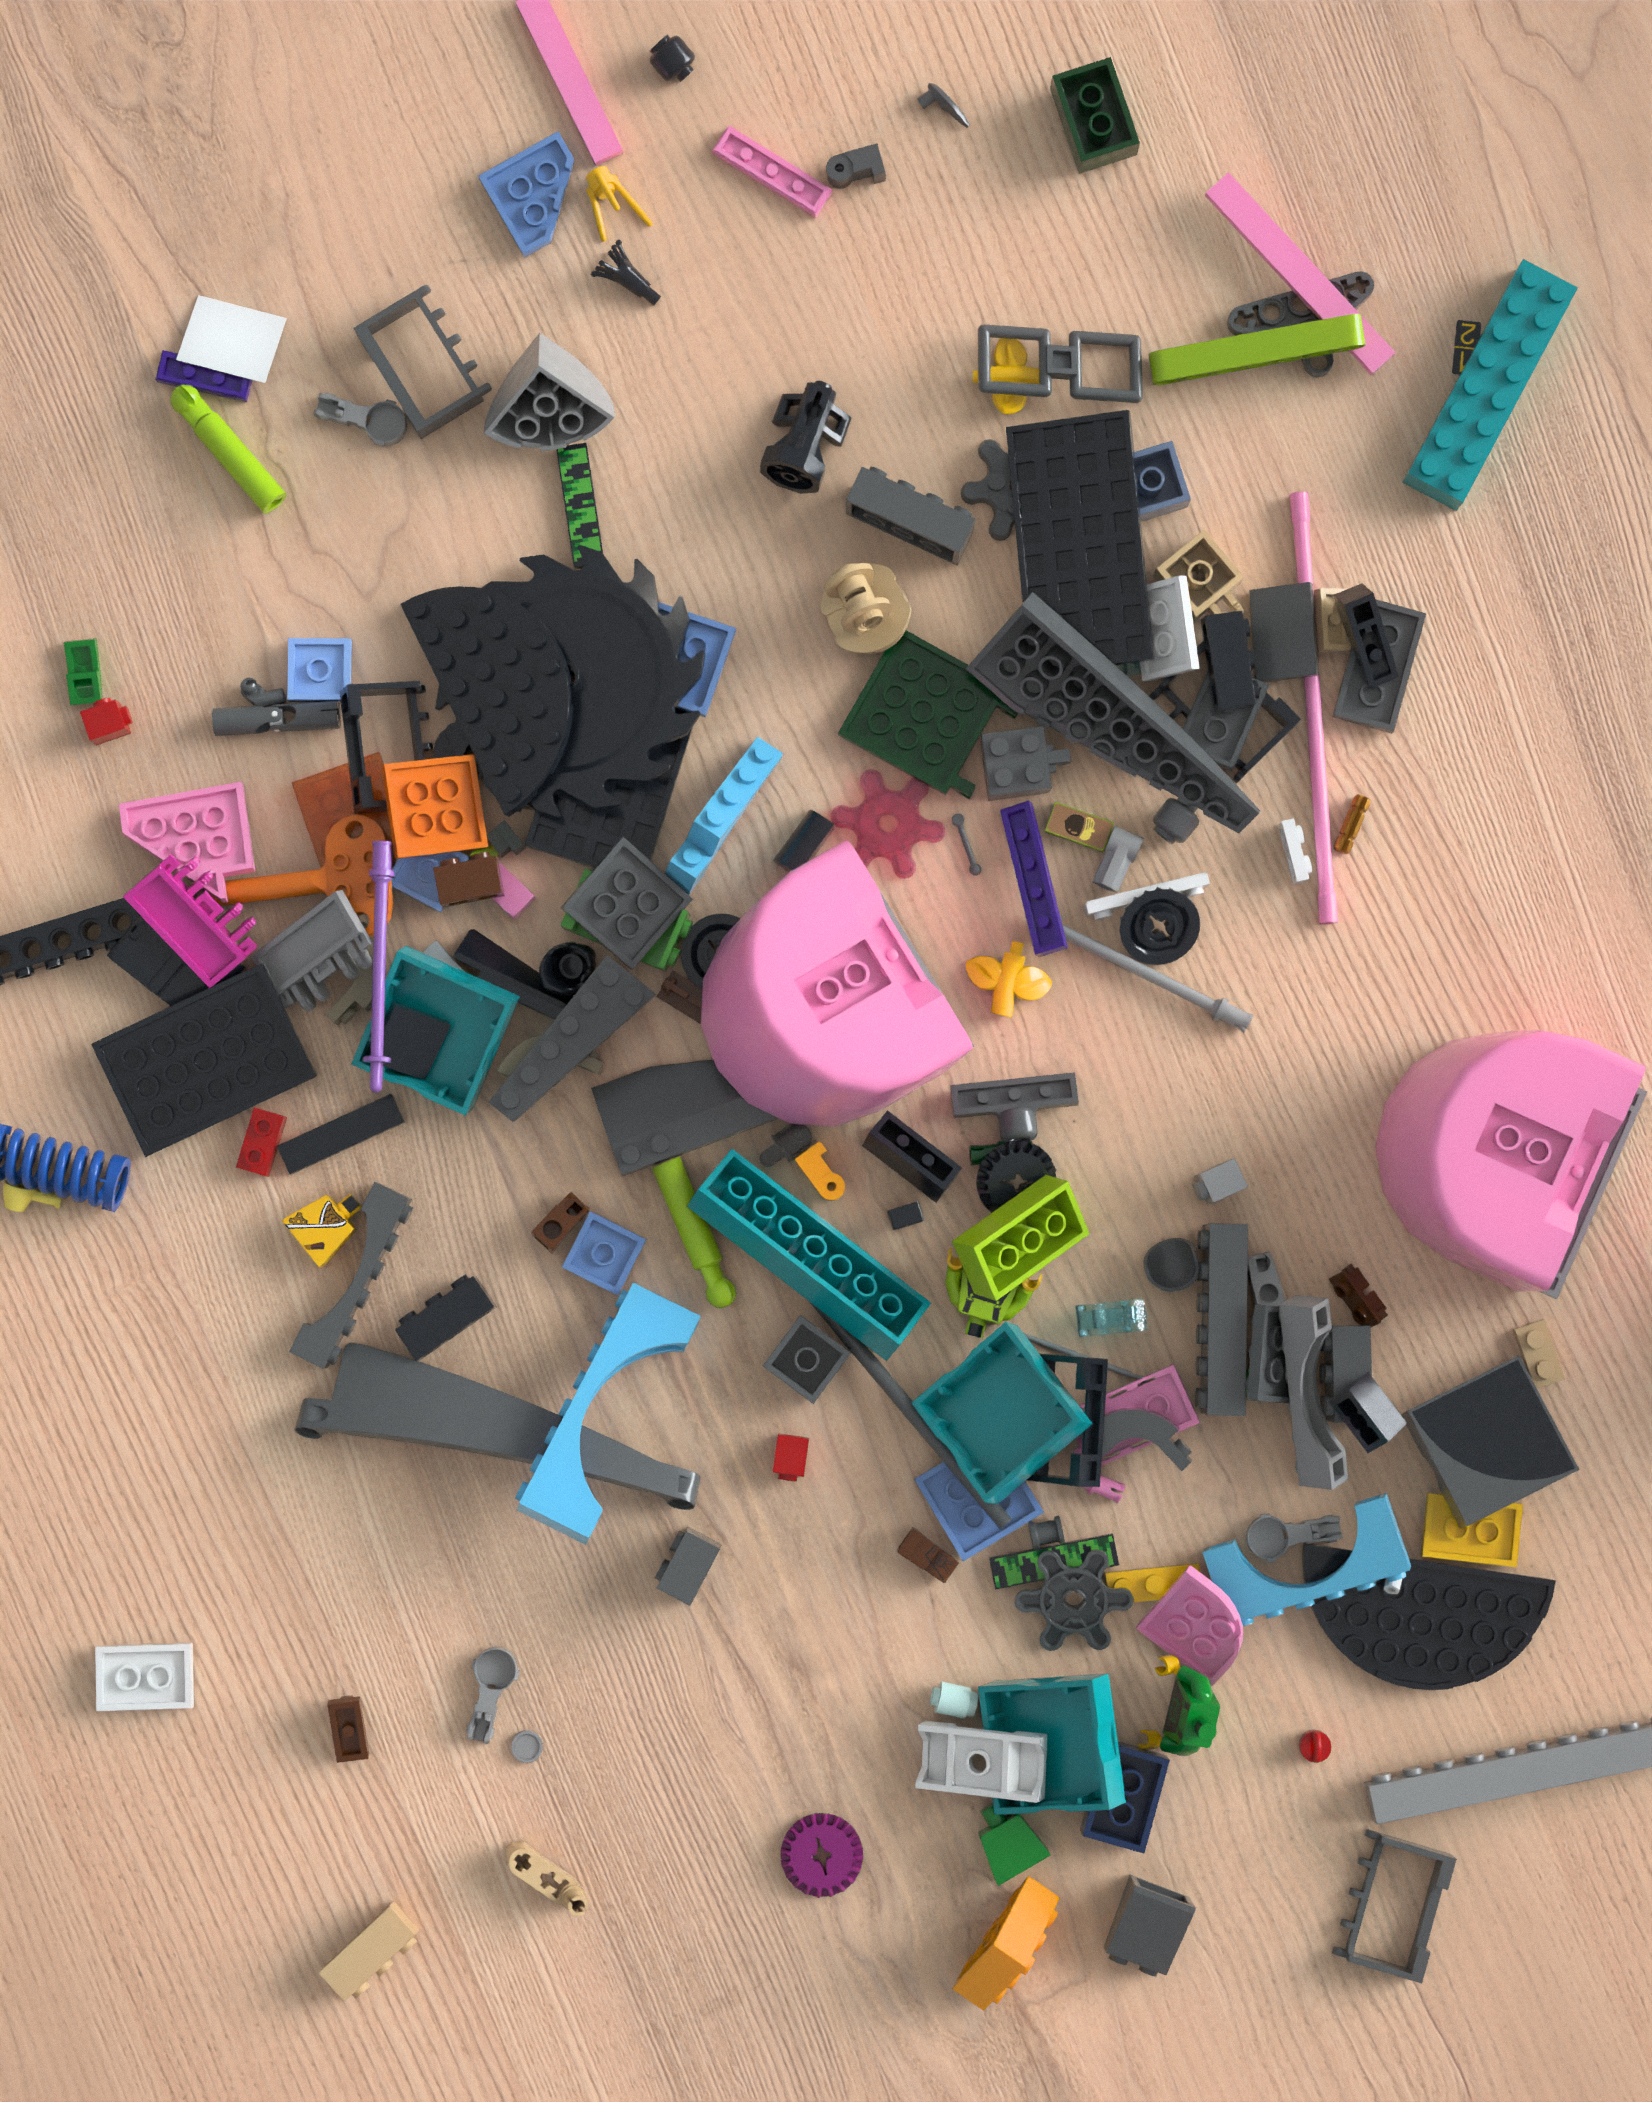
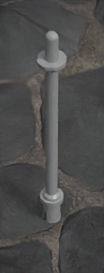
M1063 925L1067 941L1208 1010L1210 1015L1213 1016L1212 1020L1216 1022L1221 1020L1241 1030L1243 1033L1250 1024L1253 1015L1229 1004L1228 999L1223 997L1222 1000H1214Z

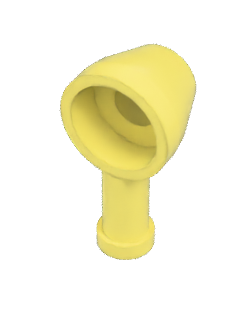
M7 1180L4 1182V1206L9 1210L24 1212L31 1200L52 1205L58 1209L61 1207L63 1198H59L56 1193L44 1194L40 1189H26L23 1183L15 1186L9 1184Z

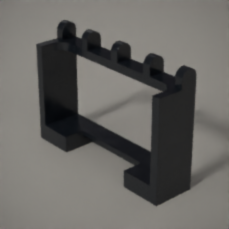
M1204 640L1197 646L1198 657L1205 651ZM1180 674L1166 677L1149 695L1152 700H1155L1162 693L1176 707L1169 715L1173 720L1180 713L1186 718L1190 713V709L1168 687ZM1266 692L1261 706L1283 729L1247 764L1239 758L1237 759L1235 767L1239 772L1232 779L1236 784L1301 720L1280 697L1275 701Z
M420 681L347 684L339 691L354 814L388 812L386 800L374 801L371 776H366L359 718L363 715L361 697L406 694L414 761L424 760L423 751L433 750V744L422 743L419 721L429 720V713H418L416 694L426 692L425 685H420Z
M1039 1353L1054 1373L1056 1362L1077 1363L1075 1389L1086 1390L1084 1413L1093 1424L1083 1432L1082 1454L1071 1453L1069 1477L1048 1475V1461L1029 1477L1027 1481L1077 1487H1100L1108 1359Z

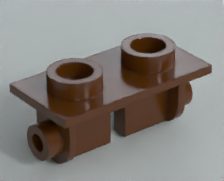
M673 970L670 976L664 980L661 990L656 997L701 1024L702 989Z
M1349 1264L1341 1270L1342 1272L1329 1278L1335 1293L1344 1300L1358 1324L1373 1327L1381 1323V1320L1388 1316L1385 1311L1387 1307L1374 1290L1366 1296L1362 1292L1370 1284L1358 1267L1354 1268L1352 1264Z

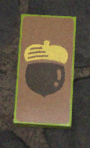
M1055 802L1045 833L1103 853L1114 822Z

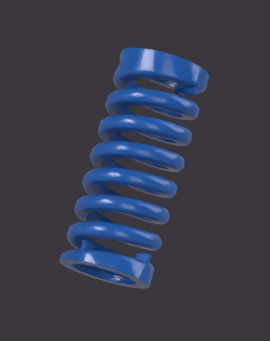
M0 1124V1164L3 1156L6 1155L5 1163L0 1167V1181L6 1179L9 1184L15 1186L23 1183L24 1187L29 1190L39 1187L40 1191L44 1194H51L55 1191L59 1198L64 1199L71 1195L74 1202L82 1203L87 1200L90 1206L99 1207L102 1205L101 1209L112 1212L118 1209L129 1180L130 1158L117 1154L113 1155L109 1161L105 1179H99L104 1165L105 1153L102 1150H97L90 1163L87 1181L81 1189V1178L87 1164L89 1149L87 1146H80L73 1161L70 1179L65 1185L64 1176L73 1151L72 1143L66 1141L61 1145L54 1174L48 1181V1171L53 1162L57 1146L56 1139L49 1137L43 1145L38 1170L32 1177V1167L41 1142L40 1135L32 1133L25 1146L22 1166L16 1173V1162L23 1147L25 1133L23 1129H15L10 1138L7 1152H5L7 1138L11 1134L12 1127ZM121 1172H122L121 1181L118 1182L119 1177H120ZM99 1180L104 1182V1184L97 1193V1182ZM117 1185H119L118 1191L115 1195Z

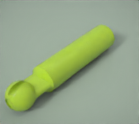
M184 384L177 386L172 391L170 397L173 409L181 414L191 425L196 436L264 514L276 509L285 500L287 493L218 413L213 412L204 402L196 388Z
M681 1157L653 1167L652 1171L694 1270L701 1271L707 1284L705 1291L706 1299L716 1308H724L731 1305L735 1301L736 1288L730 1280L725 1278L719 1263L723 1257L709 1223L687 1207L695 1195V1190Z

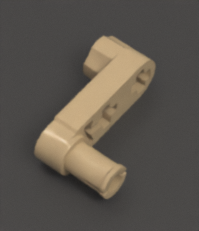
M523 1840L511 1842L504 1851L506 1863L514 1875L556 1904L564 1906L573 1916L585 1914L583 1908L588 1910L586 1894L583 1887L573 1876L533 1850ZM518 1854L521 1857L523 1856V1854H525L526 1859L523 1862L518 1860V1862L516 1863L514 1858ZM552 1871L553 1879L560 1884L558 1889L548 1881L542 1885L540 1875L542 1873L549 1874Z

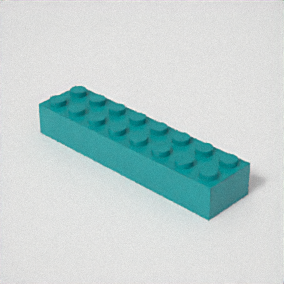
M1525 259L1521 261L1402 483L1455 511L1459 509L1578 287Z
M733 1149L728 1152L699 1187L687 1205L689 1209L885 1361L897 1350L931 1304L925 1297Z

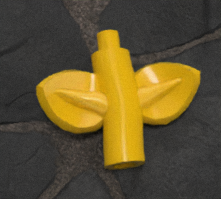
M999 338L993 354L996 366H991V381L1039 384V368L1026 366L1028 355L1019 339ZM973 370L972 383H978L977 370ZM992 394L993 404L1002 414L1019 412L1027 401L1026 396Z
M1012 941L1010 951L1004 952L1002 962L991 956H978L966 961V971L971 982L980 990H993L990 1013L1012 1018L1015 995L1022 1000L1034 1001L1044 996L1052 986L1051 979L1044 971L1034 966H1023L1026 958L1022 956L1024 943Z

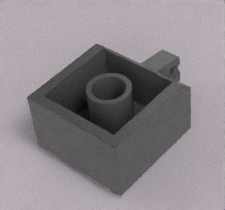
M1044 726L982 734L980 738L988 801L1049 793L1052 789L1050 773H1056V766L1072 762L1070 749L1053 750V744L1046 745Z

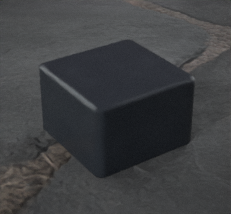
M918 1201L887 1211L893 1231L924 1221Z

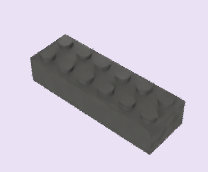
M1208 1223L1204 1224L1203 1230H1198L1197 1247L1198 1249H1203V1262H1199V1272L1197 1275V1281H1202V1293H1197L1196 1299L1197 1312H1202V1325H1197L1196 1343L1201 1344V1357H1196V1375L1201 1376V1388H1196L1195 1406L1201 1408V1413L1205 1415L1246 1416L1248 1224Z

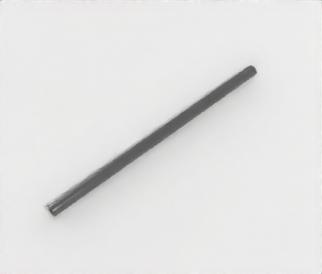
M809 1302L998 1528L1001 1529L1011 1521L1012 1518L1000 1504L984 1502L958 1467L952 1452L935 1436L912 1405V1399L869 1348Z

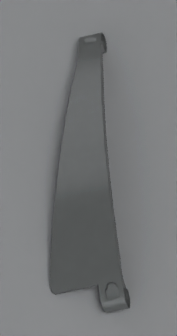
M348 1343L344 1348L332 1400L303 1399L295 1432L303 1437L319 1439L327 1433H342L359 1437L442 1447L533 1464L537 1454L544 1455L549 1446L544 1441L551 1427L555 1426L558 1428L563 1417L502 1391L437 1367L367 1345ZM583 1425L581 1426L580 1458L585 1477L655 1494L667 1501L668 1505L677 1509H694L701 1479L700 1475L693 1471L656 1461L616 1440Z

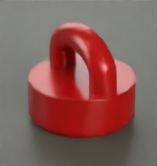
M1308 1730L1299 1740L1300 1753L1310 1762H1322L1331 1753V1741L1320 1730Z

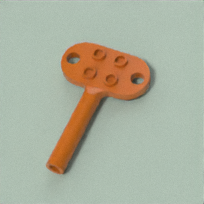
M365 815L344 817L332 826L326 837V859L322 868L226 880L228 902L223 903L211 894L210 896L220 906L234 905L237 902L242 904L316 894H325L328 897L335 891L343 890L357 916L368 915L369 925L365 930L369 937H373L375 882L372 880V877H369V870L372 869L373 860L372 842L388 841L386 832L379 823ZM357 823L362 824V835L359 838L351 839L349 836L351 826ZM392 880L388 882L387 924L392 917L393 910Z

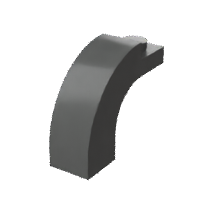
M1123 1408L1104 1415L1102 1457L1123 1440L1143 1438L1156 1444L1183 1471L1192 1462V1459L1188 1456L1192 1451L1181 1439L1178 1438L1174 1441L1171 1438L1179 1430V1427L1160 1413L1144 1408ZM1083 1432L1079 1435V1437H1080L1082 1440H1083Z

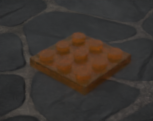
M377 752L364 757L366 776H371L374 801L386 800L381 765L384 764L381 753ZM348 763L291 782L321 868L326 859V837L332 826L344 817L365 815L375 820L386 832L388 841L392 842L388 812L354 814ZM357 823L351 826L349 830L351 839L359 838L362 835L363 825Z

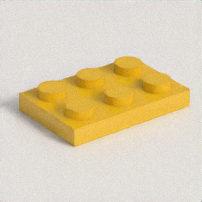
M1427 1493L1420 1556L1517 1567L1523 1504L1512 1503L1466 1527L1459 1528L1443 1495Z

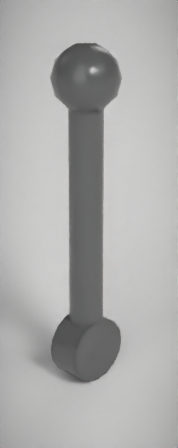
M955 814L952 817V823L958 828L971 865L969 871L972 875H978L981 873V866L976 863L963 826L964 817L962 814Z

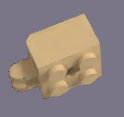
M1202 530L1155 570L1153 577L1156 581L1175 576L1187 577L1193 623L1206 612L1210 615L1223 613L1216 605L1221 599L1232 612H1244L1241 604L1231 593L1232 590L1240 585L1243 576L1205 530ZM1194 571H1196V575L1199 572L1204 574L1202 582L1193 579Z

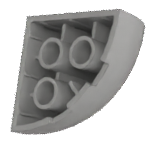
M539 333L512 367L495 395L485 420L484 434L505 445L520 449L521 446L540 448V451L566 448L567 444L581 439L585 441L605 428L615 417L614 405L606 389L585 365L565 349Z

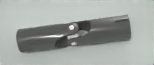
M338 701L272 705L268 708L263 706L213 708L212 724L215 736L258 734L269 730L282 732L340 729L341 726ZM285 711L295 714L293 721L287 724L284 718Z

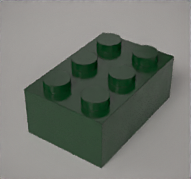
M1111 57L1052 76L1050 91L1079 174L1137 155L1140 141Z

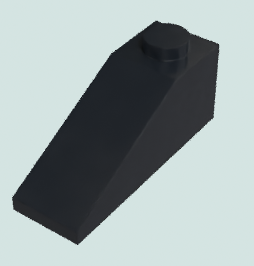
M1361 583L1334 594L1342 624L1368 687L1373 688L1398 678L1399 675L1374 593Z

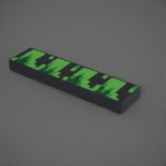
M587 443L567 445L566 448L556 449L575 570L583 569L585 565L578 549L579 545L603 553Z
M1113 1533L1065 1542V1544L1040 1547L1036 1550L1029 1549L989 1557L995 1590L1045 1580L1043 1572L1038 1568L1037 1559L1042 1552L1047 1550L1056 1552L1066 1566L1075 1567L1084 1562L1086 1555L1090 1551L1098 1549L1107 1554L1109 1559L1108 1567L1118 1566L1119 1561Z

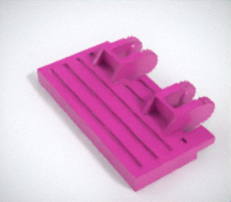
M170 854L129 889L123 898L197 976L211 988L257 948L256 943L249 936L239 945L236 943L257 921L253 917L247 918L232 933L225 927L244 908L239 902L215 921L214 919L224 909L205 890L196 899L192 897L214 875L210 871L204 872L194 883L187 887L181 879L196 869L201 861L194 856L172 875L171 872L180 863Z

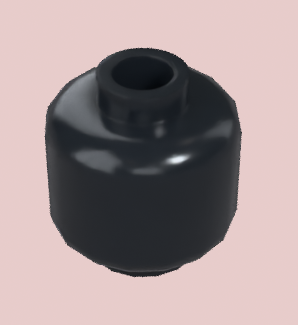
M667 34L650 50L652 53L650 63L665 81L670 82L677 78L681 82L694 70L690 65L694 61L695 55L679 36H672L670 38Z

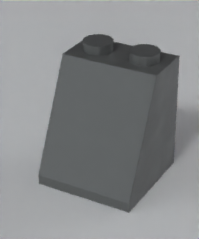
M1129 1875L1104 1944L1106 1953L1110 1954L1109 1959L1122 1965H1127L1128 1961L1140 1965L1139 1970L1150 1976L1157 1977L1158 1973L1167 1975L1196 1907L1188 1896Z

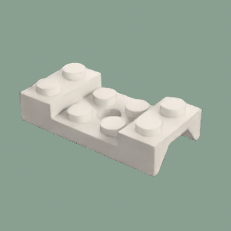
M927 1720L918 1724V1732L923 1740L922 1767L916 1779L915 1788L1038 1803L1045 1798L1048 1734L1025 1731L1011 1733L956 1726L954 1723ZM974 1754H980L985 1758L986 1768L984 1771H979L973 1766L972 1758Z

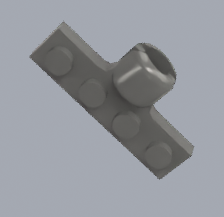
M1075 1072L950 1085L954 1118L995 1115L999 1120L1001 1140L1005 1143L1010 1141L1029 1142L1036 1138L1038 1132L1036 1111L1078 1106L1079 1104Z

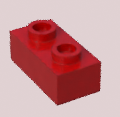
M254 1107L236 1168L267 1177L270 1176L278 1149L277 1146L280 1143L287 1120L286 1116Z

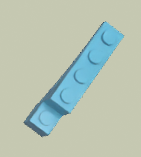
M759 737L755 739L694 820L685 842L668 864L665 874L688 895L701 880L733 827L783 756L782 752Z

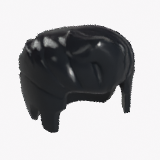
M573 941L554 946L540 962L539 974L543 987L560 996L575 995L595 971L596 953L594 949L586 944H576Z

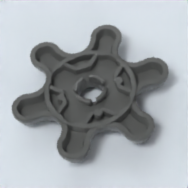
M987 439L978 448L980 458L987 465V475L981 481L965 483L961 488V498L967 504L985 503L992 508L994 517L989 525V534L993 539L1002 541L1010 536L1015 524L1012 491L1009 488V483L1011 482L1008 453L1001 449L998 442Z
M1098 1549L1090 1551L1086 1555L1084 1562L1075 1567L1063 1564L1060 1556L1054 1551L1047 1550L1039 1555L1037 1565L1045 1576L1044 1585L1038 1589H1025L1018 1592L1015 1596V1606L1021 1612H1038L1045 1617L1046 1627L1040 1635V1644L1044 1649L1049 1651L1059 1649L1066 1636L1073 1633L1083 1635L1093 1649L1102 1650L1109 1646L1111 1636L1103 1625L1104 1616L1110 1611L1128 1610L1133 1605L1134 1598L1131 1591L1126 1588H1110L1103 1583L1102 1574L1109 1564L1108 1556L1104 1551ZM1072 1591H1075L1083 1597V1600L1078 1605H1070L1066 1602L1065 1597L1072 1593Z

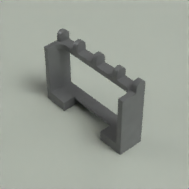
M428 285L420 287L354 327L357 337L372 361L376 364L421 439L484 402L482 396L492 390L489 383H485L477 388L469 375V372L478 366L473 359L463 364L453 349V346L462 340L459 334H454L447 339L436 322L445 316L446 313L443 308H439L431 313L422 298L431 292ZM417 307H420L472 391L425 420L372 336Z
M1366 1829L1365 1836L1376 1839L1370 1860L1363 1857L1358 1858L1357 1864L1368 1867L1362 1890L1350 1888L1349 1895L1359 1898L1353 1921L1341 1919L1340 1926L1351 1929L1345 1949L1334 1946L1332 1953L1346 1958L1348 1962L1422 1983L1431 1953L1426 1947L1442 1889H1449L1457 1859L1447 1852ZM1384 1844L1436 1859L1406 1967L1354 1952Z

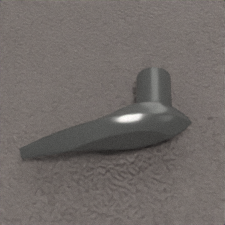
M929 83V90L917 98L923 109L937 101L942 110L948 112L966 128L970 126L960 108L938 85Z

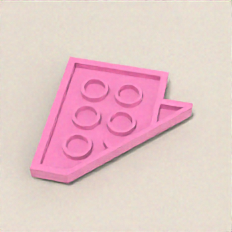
M242 782L119 804L122 833L127 839L160 861H163L172 854L180 863L175 871L196 856L201 862L196 869L189 872L185 877L194 883L201 874L210 871L214 876L202 889L221 902H228L225 877L255 872L245 791Z

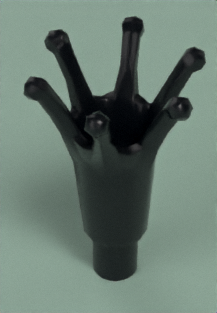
M616 240V245L611 246L612 250L608 251V255L618 268L601 260L598 263L600 266H596V271H592L591 276L603 277L619 283L638 297H644L654 306L661 298V295L650 287L651 284L631 264L622 248V241Z

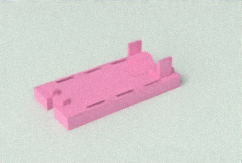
M1174 1364L1106 1393L1105 1414L1123 1408H1144L1160 1413L1170 1419L1179 1427L1177 1432L1200 1423ZM1154 1376L1156 1378L1140 1386L1138 1385L1139 1383L1148 1380ZM1126 1389V1392H1124V1393H1122V1394H1120V1395H1117V1396H1115V1397H1113V1398H1110V1397H1109V1396H1111V1395H1113V1394H1116V1393H1118V1392L1123 1391V1390ZM1085 1403L1079 1405L1081 1409L1085 1407ZM1078 1436L1075 1439L1079 1447L1075 1448L1074 1452L1082 1454L1083 1440ZM1129 1438L1123 1440L1103 1457L1117 1451L1120 1453L1105 1460L1102 1457L1101 1466L1148 1446L1153 1442L1147 1441L1132 1448L1131 1445L1144 1439Z

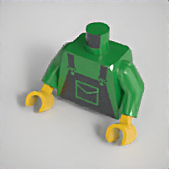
M1174 1655L1158 1657L1166 1665L1155 1667V1672L1158 1675H1177L1162 1732L1164 1736L1161 1738L1160 1733L1156 1730H1141L1140 1733H1145L1148 1736V1743H1138L1137 1745L1141 1749H1157L1160 1747L1161 1751L1179 1756H1189L1198 1752L1200 1747L1209 1748L1213 1738L1216 1736V1724L1220 1712V1704L1212 1692L1209 1679L1185 1665L1180 1667L1179 1660Z

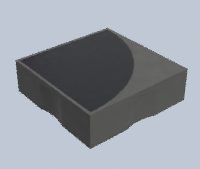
M1520 1356L1401 1414L1407 1422L1406 1426L1421 1455L1432 1467L1439 1489L1459 1528L1466 1527L1580 1470Z

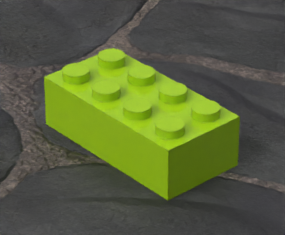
M1045 1175L955 1238L952 1243L974 1294L997 1301L1090 1233L1069 1182Z

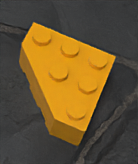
M1028 1876L1013 1892L1007 1901L1009 1904L1004 1908L999 1918L994 1920L975 1953L969 1957L952 1989L983 2011L992 2002L998 2004L1007 1988L1011 1990L1019 1980L1021 1973L1026 1975L1034 1964L1035 1958L1032 1957V1954L1040 1949L1047 1937L1043 1933L1045 1928L1048 1929L1058 1915V1912L1054 1909L1060 1897Z

